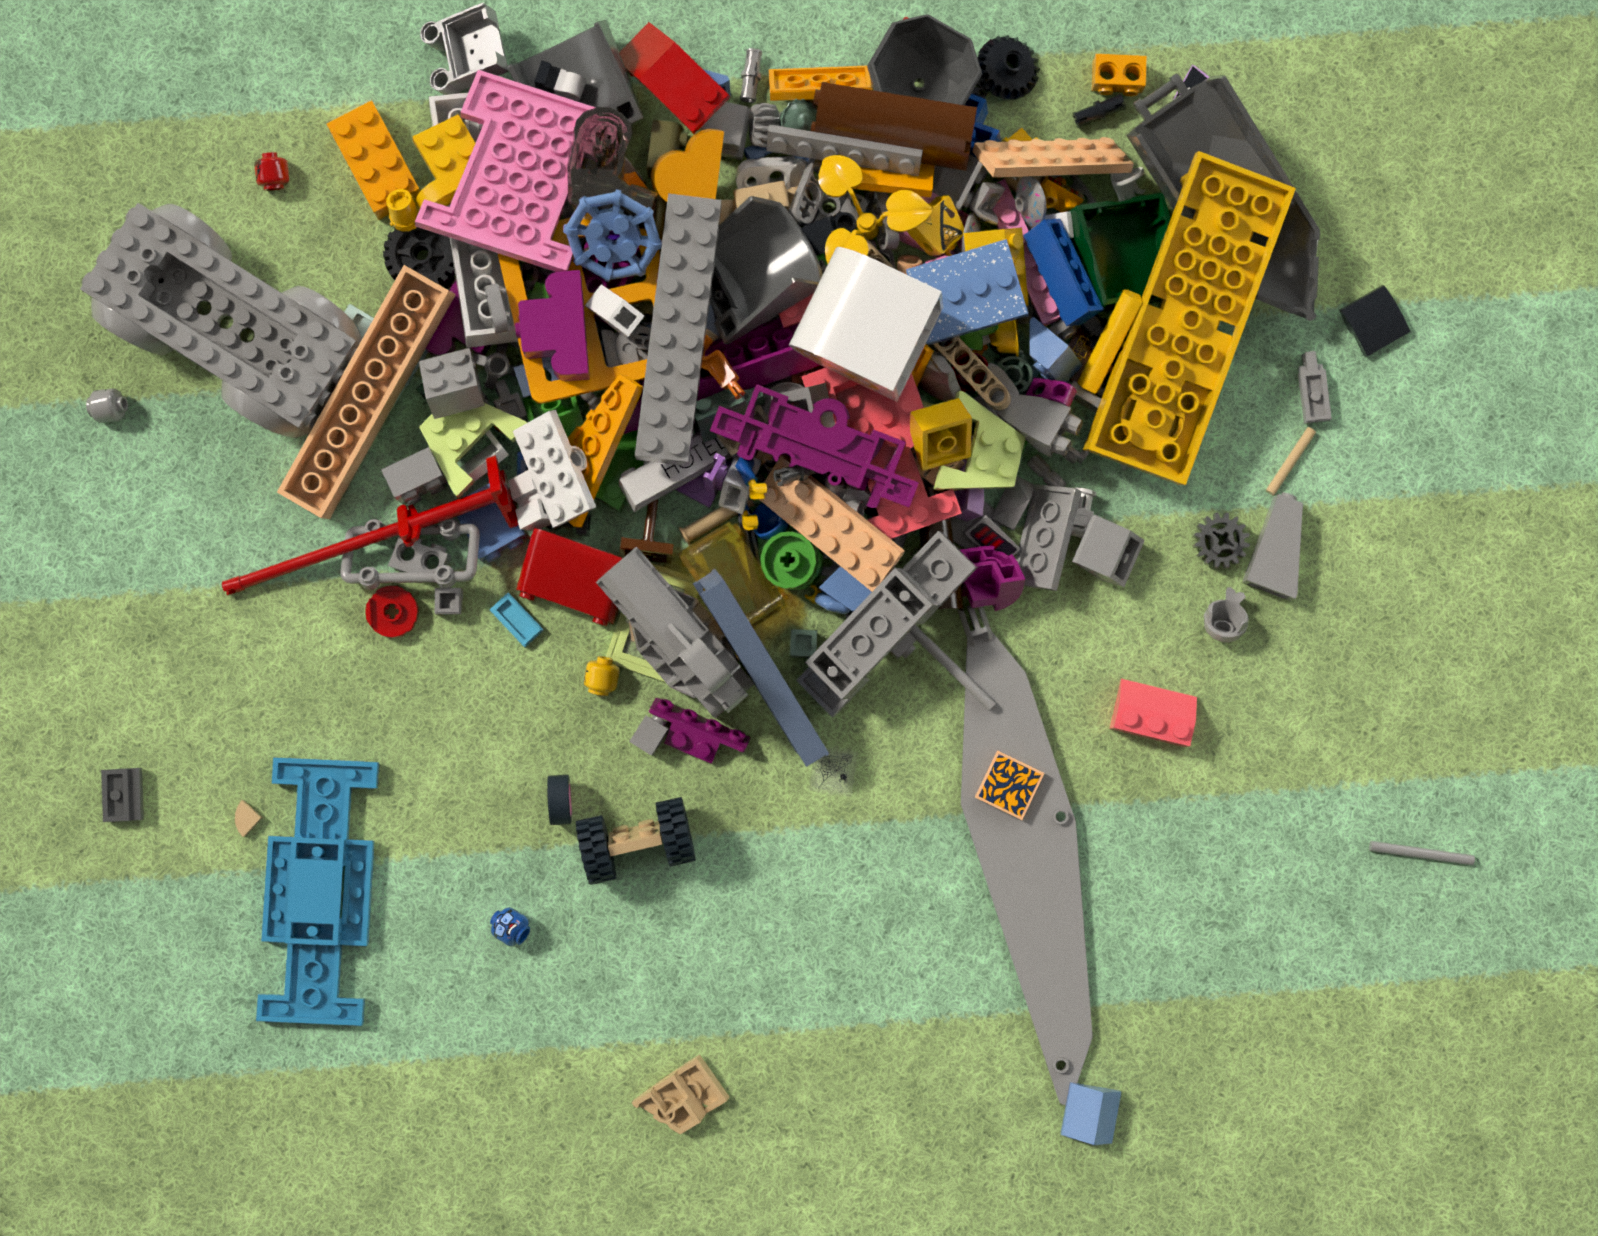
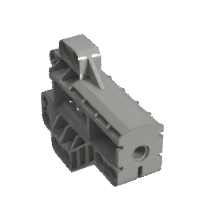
M637 547L596 581L598 586L630 621L637 650L670 688L693 698L696 697L714 718H717L725 710L729 713L748 696L746 691L754 683L740 668L741 666L737 663L734 650L715 619L697 598L673 589Z

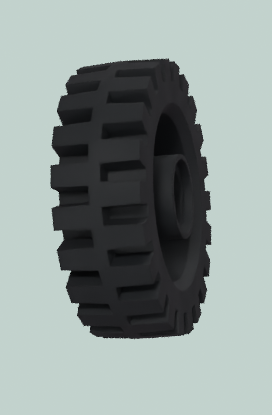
M393 227L394 231L389 232L387 235L388 240L384 243L385 251H383V257L385 259V266L394 281L403 265L444 288L455 279L450 237L419 227L404 232ZM420 251H429L426 259H417V254Z

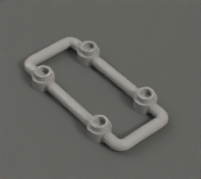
M454 518L444 520L440 524L421 528L420 535L441 534L444 539L449 541L457 539L461 534H470L466 571H454L450 566L443 565L439 566L435 572L379 573L373 567H365L360 573H351L353 551L342 555L341 578L346 583L361 584L368 590L377 588L380 583L437 582L441 588H450L456 582H466L475 576L480 531L474 524H459ZM377 519L369 520L365 526H354L348 529L344 540L387 525H384Z

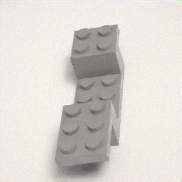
M938 531L903 569L895 568L805 662L809 667L796 681L831 717H835L869 681L866 676L916 624H924L977 567L941 531Z

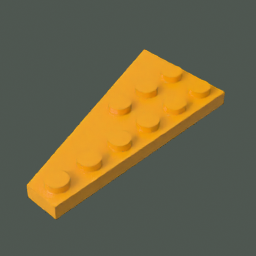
M619 374L601 396V403L595 410L591 409L586 415L587 420L581 427L577 426L568 437L570 445L579 447L586 456L587 467L581 472L593 500L644 388L627 375ZM588 512L568 522L574 527H582Z

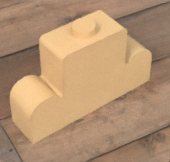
M779 181L736 189L733 191L734 200H721L720 224L750 196L781 202L789 211L798 186L786 190L785 182ZM806 189V196L812 201L811 193Z

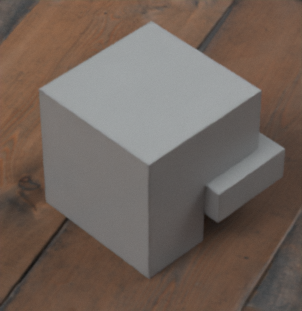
M725 102L701 127V130L711 128L724 131L721 156L742 160L751 108Z

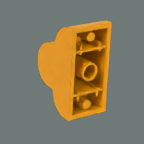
M711 128L700 130L690 138L685 151L675 150L661 155L654 163L651 172V181L656 193L666 202L668 201V193L716 199L724 131Z

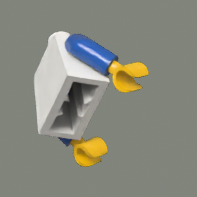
M756 451L751 460H744L738 454L735 456L724 479L719 500V506L737 512L738 515L742 516V525L745 530H755L758 528L757 515H748L750 510L747 504L749 498L765 499L764 493H767L765 483H756L761 467V460L755 458Z

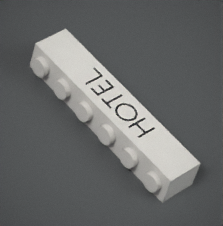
M697 431L693 434L689 466L644 461V466L636 470L634 467L621 474L622 478L619 479V487L635 512L713 469L715 453L725 457V461L731 459L732 456L718 437L704 443Z

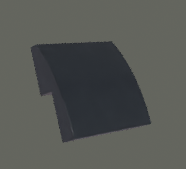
M1385 285L1379 286L1339 309L1348 331L1354 334L1363 356L1366 357L1411 332L1399 307Z

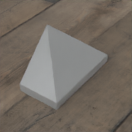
M1017 476L1015 486L1005 488L991 520L1014 531L1030 501L1035 484Z

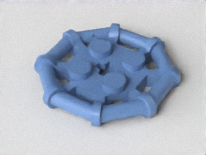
M617 189L612 193L592 197L583 196L580 198L578 207L569 222L563 227V232L567 235L573 253L574 264L586 268L609 283L615 279L635 275L641 277L646 274V268L658 249L662 248V240L659 238L652 215L654 211L651 207L643 206L624 195L622 190ZM613 204V208L600 211L597 209L598 206ZM620 205L636 213V215L627 216L620 209ZM589 213L592 216L590 223L587 226L580 224L585 214ZM644 222L648 236L641 235L639 223ZM610 230L620 235L616 241L607 237ZM578 235H585L588 247L582 250ZM639 245L647 248L639 259L635 253ZM594 254L599 261H606V268L589 257ZM628 260L631 265L613 269L615 262Z

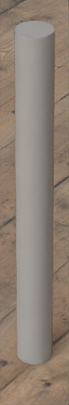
M1370 841L1369 851L1472 866L1475 862V856L1469 854Z

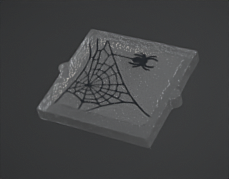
M838 746L834 748L825 747L829 755H825L813 763L809 791L827 793L828 796L836 794L851 797L858 752L842 750Z

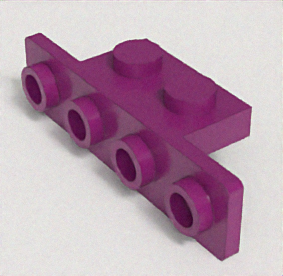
M655 698L649 709L650 714L672 722L664 744L711 764L720 743L740 752H745L751 739L750 736L745 735L741 730L728 728L721 725L717 720L702 717L695 711L683 709L667 699Z

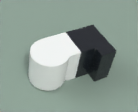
M541 60L534 82L537 89L579 101L587 80L581 75L566 72V70L554 67L551 63Z

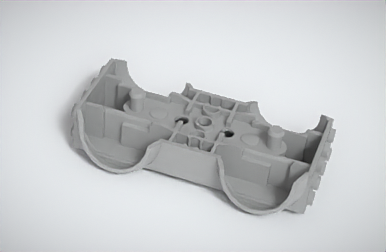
M137 203L135 208H131L126 214V221L123 226L113 233L108 248L97 257V264L92 272H88L82 280L80 290L91 297V310L94 320L111 333L143 350L158 355H165L175 350L222 380V400L233 410L257 425L291 438L309 435L362 341V336L356 325L339 307L314 290L303 286H295L280 293L232 262L231 250L224 240L209 225L184 208L174 204H165L149 210L140 203ZM208 301L211 303L212 310L208 315H200L198 313L197 307L200 302ZM226 316H231L233 318V325L228 329L221 328V320ZM246 328L252 329L255 333L254 339L249 343L243 342L240 338L241 332Z

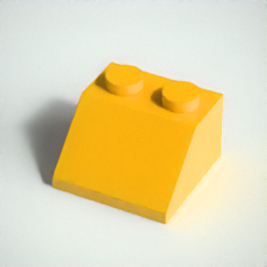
M959 398L910 412V434L922 471L971 457L972 417Z

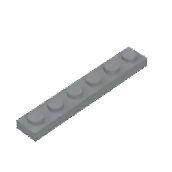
M769 125L766 151L823 160L832 155H841L852 159L859 167L919 176L923 152L920 149L776 125Z

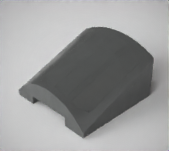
M607 20L597 21L593 27L521 62L507 65L515 82L535 88L534 81L541 60L549 62L554 67L566 70V72L576 73L587 80L581 99L577 102L625 117L624 127L644 118Z
M750 196L719 225L710 304L718 318L714 324L724 344L729 345L813 294L823 276L819 261L809 240L781 202Z

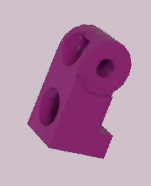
M1034 378L1026 395L1042 397L1070 407L1077 394V390L1072 385L1063 381ZM1037 388L1042 391L1039 395H1035Z

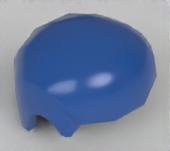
M763 502L753 511L752 515L756 514L758 518V528L754 532L761 539L769 540L771 537L788 530L789 524Z

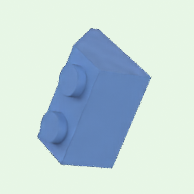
M1031 318L1030 356L1036 362L1033 366L1041 373L1043 379L1067 383L1083 366L1064 341L1037 319Z

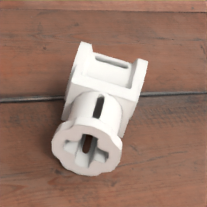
M1076 488L1082 492L1071 536L1083 538L1094 514L1090 510L1093 497H1096L1097 492L1085 488Z

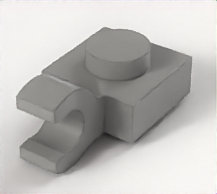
M505 379L495 382V390L499 397L498 400L494 401L495 408L522 420L527 419V413L519 394L510 395Z

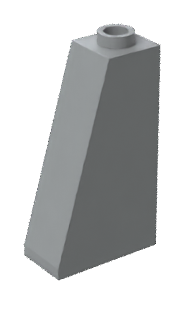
M1283 492L1282 495L1278 494L1272 499L1242 583L1291 601L1296 599L1298 592L1303 503L1296 501V496Z

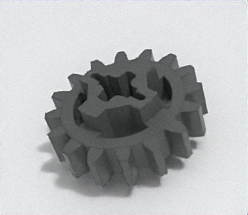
M1218 512L1214 513L1213 520L1208 516L1203 519L1205 525L1199 523L1196 526L1200 533H1194L1192 536L1198 539V542L1192 545L1193 548L1200 549L1196 556L1201 557L1204 555L1206 557L1204 564L1206 565L1212 561L1213 568L1215 569L1219 567L1220 563H1222L1224 569L1229 567V561L1234 565L1239 563L1237 556L1245 557L1246 553L1242 549L1250 546L1249 543L1244 542V539L1249 537L1250 534L1242 532L1246 525H1237L1238 517L1236 516L1230 520L1229 513H1225L1222 518H1220ZM1215 524L1225 525L1222 529L1217 530L1214 527H1211ZM1233 532L1237 536V542L1234 541ZM1223 535L1225 537L1223 541L1226 544L1219 546V539L1217 537ZM1205 538L1209 542V549L1205 545ZM1223 551L1231 554L1228 557H1217Z

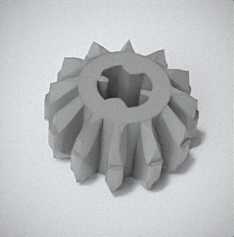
M761 103L752 106L749 113L748 131L753 146L767 147L769 125L779 126V111L776 105Z

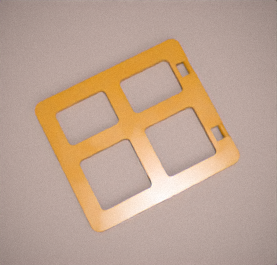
M620 206V209H622L623 213L627 216L636 215V213L630 211L624 206ZM589 213L585 214L580 224L587 226L592 220V216ZM570 218L559 220L552 241L570 246L567 235L563 232V227L569 222ZM644 222L639 223L641 235L648 236ZM578 235V237L583 238L585 235ZM639 245L642 256L647 247ZM659 249L646 268V279L644 281L609 290L629 304L651 301L654 306L660 263ZM497 253L515 325V323L520 322L518 303L522 300H528L518 259ZM573 259L568 271L580 270L582 277L590 380L567 382L559 379L548 381L542 358L526 359L521 347V338H518L530 393L533 400L540 404L607 389L619 374L627 375L636 382L645 380L647 359L615 367L606 366L594 319L595 313L585 306L594 293H590L587 290L582 266H576Z

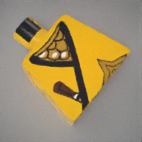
M949 195L937 196L929 203L933 209L930 217L918 227L906 232L930 256L943 253L946 256H952L962 253L956 242L963 236V223Z

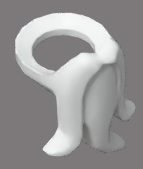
M1143 167L1132 168L1131 173H1110V180L1119 201L1128 200L1135 197V194H1143L1146 191L1140 189L1135 181L1144 174Z

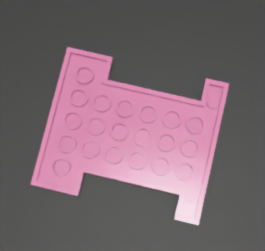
M478 70L460 113L461 118L482 124L483 127L450 207L424 199L415 220L416 227L555 272L568 271L573 259L571 247L552 241L553 235L583 159L587 158L609 165L624 127L625 117Z

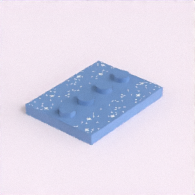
M1007 239L906 269L908 276L942 291L943 309L927 340V345L1028 316Z

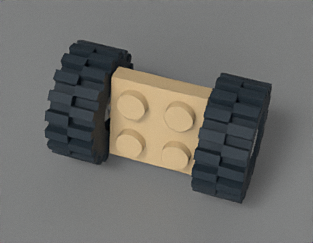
M682 797L656 802L658 821L654 822L652 819L644 820L638 823L639 826L630 828L627 825L618 826L609 834L602 815L576 821L579 850L588 883L593 885L616 879L613 856L662 845V841L670 867L696 861Z

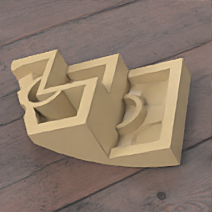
M699 1054L634 1099L632 1104L636 1108L641 1107L653 1114L654 1119L667 1124L670 1129L682 1134L699 1124L708 1112L727 1102L729 1095Z

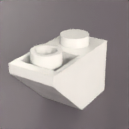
M600 285L585 305L625 338L629 337L644 317L637 309L603 285Z

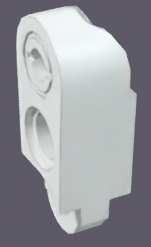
M794 156L745 160L738 166L735 180L737 187L741 189L784 181L786 190L799 185L807 161L802 158L795 159ZM774 171L782 172L779 178L773 179L770 177V174ZM750 176H752V177L755 178V180H747V179H748Z

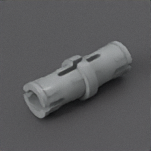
M749 48L746 50L745 67L741 72L743 82L740 100L743 102H756L758 81L761 80V73L759 71L762 51L759 49Z

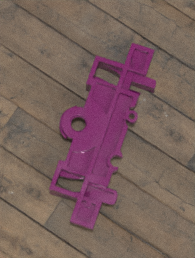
M756 384L745 415L719 406L710 432L741 443L737 454L742 459H753L755 451L758 450L772 455L775 462H777L779 456L785 453L791 457L789 467L799 465L819 474L830 472L828 483L832 486L840 484L841 477H843L846 484L865 491L869 479L875 481L866 504L869 508H876L881 497L905 507H910L919 483L894 473L906 442L876 430H872L871 434L868 435L847 427V420L850 419L849 412L840 401L831 398L819 400L813 405L814 409L812 412H808L788 404V396ZM759 392L773 397L769 409L768 424L754 419L755 405ZM832 412L835 414L837 421L833 427L823 426L821 423L823 413ZM884 440L897 444V447L888 464L882 469L870 464V462L880 451ZM832 476L837 477V482L831 480Z

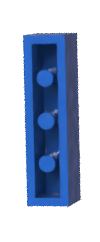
M1060 218L1044 219L1023 235L1027 242V248L1037 263L1038 271L1044 278L1049 294L1054 299L1059 315L1065 322L1066 327L1082 325L1104 310Z

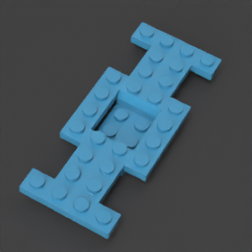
M273 757L272 784L298 785L294 837L268 836L261 941L287 943L284 995L258 994L256 1021L362 1026L364 1024L365 998L339 997L342 945L368 946L375 841L349 839L352 787L378 788L379 762ZM343 866H345L344 891H343V907H342V919H341V918H340V906H341L342 874H343Z

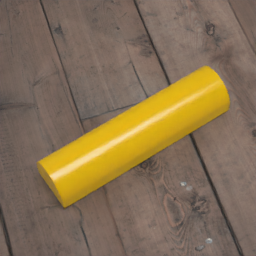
M1123 290L1077 381L1082 388L1095 394L1098 392L1142 305L1139 294Z

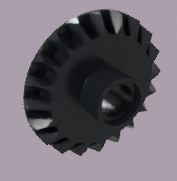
M1009 35L1005 37L997 36L985 43L977 55L982 71V76L979 80L987 91L996 97L1006 100L1022 98L1033 90L1039 79L1037 73H1039L1040 68L1034 65L1038 63L1039 59L1031 57L1034 54V50H1029L1027 42L1022 43L1018 37L1011 38ZM1007 62L1011 63L1014 68L1009 67Z

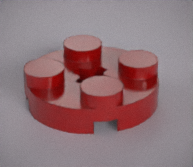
M385 586L378 589L369 598L366 604L365 615L368 624L375 632L384 637L398 638L413 630L418 620L419 608L417 601L410 592L398 586ZM390 605H394L395 609H399V614H396L394 619H391L390 615L385 614V611L390 609Z

